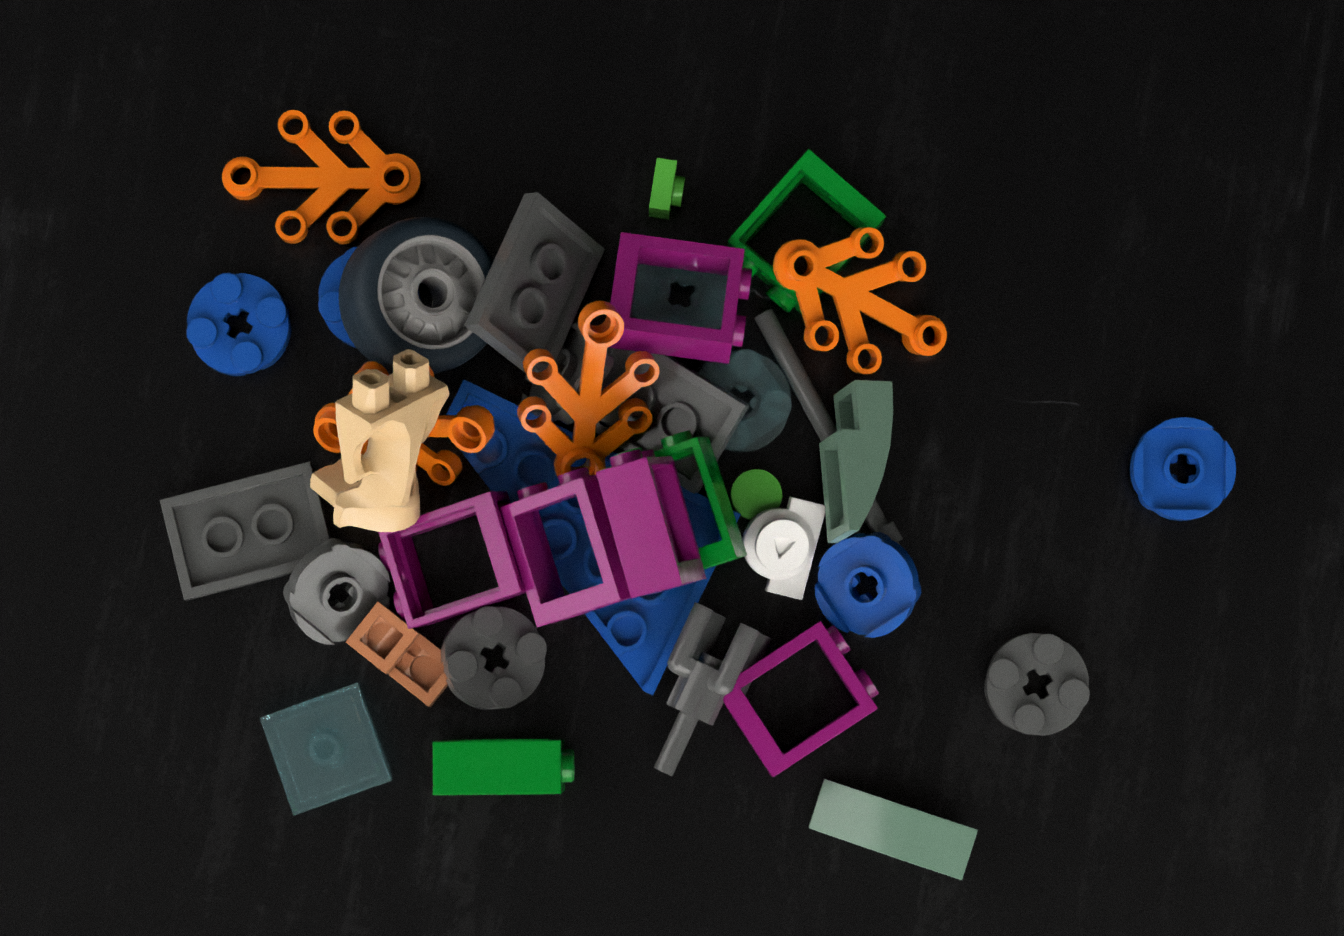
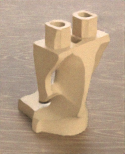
M406 349L393 356V373L388 376L377 369H366L353 375V393L335 402L341 458L335 464L325 466L313 472L310 479V488L334 507L333 524L339 528L353 526L377 532H396L414 525L420 517V495L418 478L415 471L421 444L427 439L434 428L439 413L450 393L445 383L430 375L429 360L413 350ZM368 440L367 450L362 455V446Z

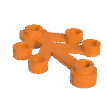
M289 110L284 112L278 120L280 134L287 142L297 144L318 167H260L255 160L242 156L230 160L222 172L224 187L233 197L239 200L254 199L264 188L317 189L295 211H285L276 220L275 228L277 234L283 241L290 244H296L304 240L307 236L308 228L349 189H367L368 191L348 212L339 211L329 217L326 225L327 232L332 240L338 244L353 242L358 236L359 228L385 203L400 205L410 201L417 194L421 184L420 171L411 158L398 153L386 155L361 130L358 118L352 112L345 110L336 112L330 118L329 131L337 142L349 144L370 168H348L311 130L310 123L302 112ZM291 119H299L303 122L301 132L296 135H290L285 130L286 124ZM341 120H351L354 123L353 131L348 135H339L336 132L337 124ZM240 168H247L251 172L250 180L242 185L234 183V173ZM392 170H399L404 173V180L398 186H389L386 183V176ZM289 219H297L301 223L300 231L293 236H288L283 232V226ZM339 220H349L352 223L350 233L346 236L336 235L334 233L335 224Z
M871 227L858 228L851 233L850 237L821 247H816L807 240L796 239L786 242L775 254L773 271L777 281L784 288L796 293L806 327L804 330V341L812 350L829 351L837 345L839 340V331L836 325L824 319L817 288L833 296L849 350L847 353V364L855 373L872 374L879 369L882 363L880 350L875 345L869 344L860 312L901 333L904 347L912 354L932 356L944 347L947 331L939 318L932 315L913 316L869 292L896 281L916 282L920 280L926 272V261L920 253L902 251L897 253L892 261L842 277L826 267L853 256L866 259L877 257L884 247L883 236L877 229ZM864 234H868L872 239V247L868 252H864L860 247V239ZM799 256L804 257L807 262V269L802 275H798L794 269L795 260ZM908 257L914 262V271L909 276L903 271V262ZM820 326L826 328L828 333L827 340L822 345H819L815 340V332ZM928 326L934 331V339L929 345L923 340V332ZM866 349L870 354V362L866 367L862 368L858 363V356L862 350Z
M606 301L589 303L582 309L578 317V327L585 339L579 392L559 373L558 366L549 351L534 349L523 360V368L528 379L536 385H542L574 420L571 440L551 420V412L542 398L536 396L528 397L517 408V416L523 428L528 432L536 433L556 454L554 471L557 478L559 475L584 467H588L590 476L596 475L597 471L606 468L605 458L634 434L645 432L652 424V413L643 400L638 398L626 400L641 387L652 385L659 377V366L649 352L637 351L631 354L625 362L626 372L601 391L607 347L617 343L624 332V322L614 305ZM606 315V319L602 324L597 326L590 325V322L596 316ZM545 361L549 363L548 367L542 372L532 371L534 365L538 362ZM650 364L648 371L644 374H634L635 369L639 365ZM622 403L618 411L620 420L595 438L597 423ZM535 409L542 410V414L537 419H526L530 411ZM643 411L640 419L628 421L631 413ZM587 458L583 465L579 467L571 466L576 460Z
M375 361L364 363L355 373L357 374L366 369H377L387 376L389 375L386 368ZM429 366L430 375L435 378L434 372ZM329 403L323 406L315 417L314 436L318 443L326 450L333 453H341L336 425V404ZM466 406L460 409L456 415H439L428 437H449L451 442L460 450L467 453H477L485 447L494 435V418L490 411L482 406ZM368 440L362 446V455L367 450ZM422 443L415 471L417 472L419 465L427 471L429 477L435 483L447 486L454 482L461 473L463 466L460 458L455 453L449 450H440L435 453ZM440 464L445 466L449 471L443 469Z

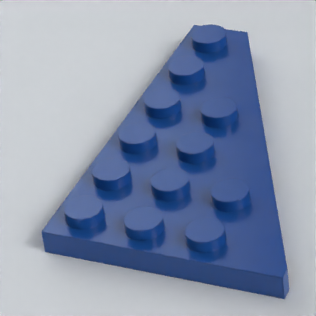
M463 380L446 415H456L463 407L473 405L482 406L492 414L495 431L485 447L477 453H467L460 450L491 491H507L510 502L513 503L519 500L517 491L544 482H547L548 489L559 486L560 483L554 471L556 454L536 433L528 432L523 428L517 416L518 405L467 380ZM529 412L526 417V419L528 420H534L538 418L531 412ZM557 425L572 440L573 432ZM612 452L605 458L606 468L611 467L609 458L617 455L616 453ZM587 458L578 459L571 466L579 467L585 463ZM681 486L698 548L721 541L722 539L708 498L698 493L693 494ZM577 496L538 510L560 581L568 593L572 594L602 584L603 580ZM733 511L736 522H738L741 514ZM716 566L704 570L707 579L654 594L630 598L585 613L644 692L651 695L654 694L694 603L699 602Z

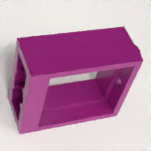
M621 232L610 303L615 306L623 319L624 332L617 343L607 348L636 352L646 351L651 354L729 364L732 346L742 347L746 316L736 315L738 299L748 300L752 269L742 268L745 249ZM639 264L728 276L721 330L631 318Z
M641 449L610 457L612 467L597 471L596 475L630 597L636 598L707 579L673 457H656L654 449L642 452Z
M588 467L559 475L560 485L548 489L547 482L518 490V501L500 507L537 627L567 620L631 598L597 475L590 476ZM577 496L603 583L565 596L538 510Z
M490 491L420 515L414 525L401 531L378 532L381 539L378 546L379 556L387 571L391 572L396 588L393 596L394 605L399 617L406 621L408 629L428 626L526 593L500 507L511 503L507 491ZM477 515L499 587L433 608L412 537Z
M819 621L741 672L733 690L723 698L725 706L772 777H775L878 709L872 698L879 694L876 687L862 668L854 673L843 656L850 651V648L835 625L826 629L822 622ZM816 640L857 705L782 753L741 688Z

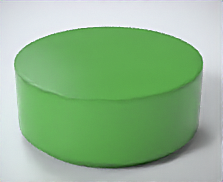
M748 470L742 473L733 483L730 494L731 503L734 510L741 514L742 518L751 521L764 510L779 508L782 501L780 483L771 473L765 470Z

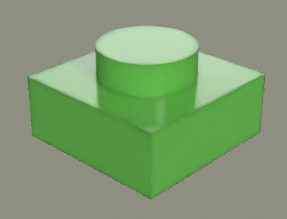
M656 159L649 204V217L669 220L671 206L681 207L685 177L676 175L677 160Z

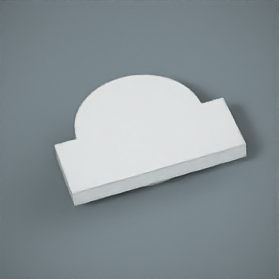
M790 496L787 508L764 510L749 522L742 539L747 552V556L744 557L755 572L768 578L765 591L799 600L803 599L825 516V505Z

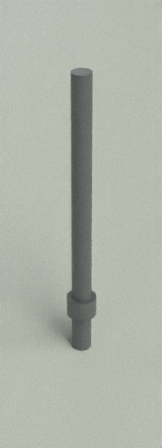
M769 309L754 319L822 442L837 431L836 425L772 309ZM875 499L864 520L871 533L882 532L888 535L891 540L901 545L899 541L903 540V537L894 521L890 523L887 521Z

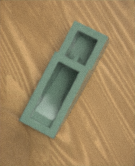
M854 380L833 395L837 431L819 443L828 543H838L859 531L874 503L884 476L891 444L893 423V388L891 381Z
M827 779L823 780L808 826L809 829L959 880L963 879L978 832L975 828Z

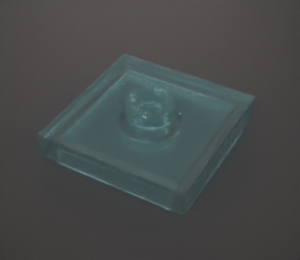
M360 683L349 685L260 718L293 816L393 780Z

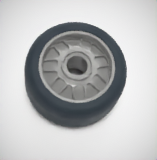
M414 217L395 222L364 240L353 252L343 270L338 299L344 328L353 344L368 360L380 363L387 371L392 373L393 356L406 349L413 350L427 358L434 374L458 367L473 358L487 344L468 329L465 323L494 260L485 246L472 233L448 220L434 217ZM420 283H423L431 293V308L425 306L419 299L418 287Z

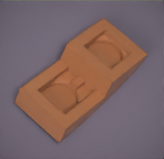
M377 601L346 641L348 645L382 672L391 676L428 707L435 703L448 686L443 662L441 663V649L416 629H408L405 621L379 601Z

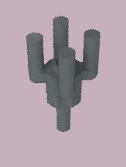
M696 602L667 661L669 670L679 675L666 704L680 712L654 768L670 776H673L698 720L712 726L714 725L724 703V696L733 690L741 672L763 658L771 641V638L759 633V631L740 623L723 661L710 656V652L726 617ZM751 682L741 688L744 695H746Z

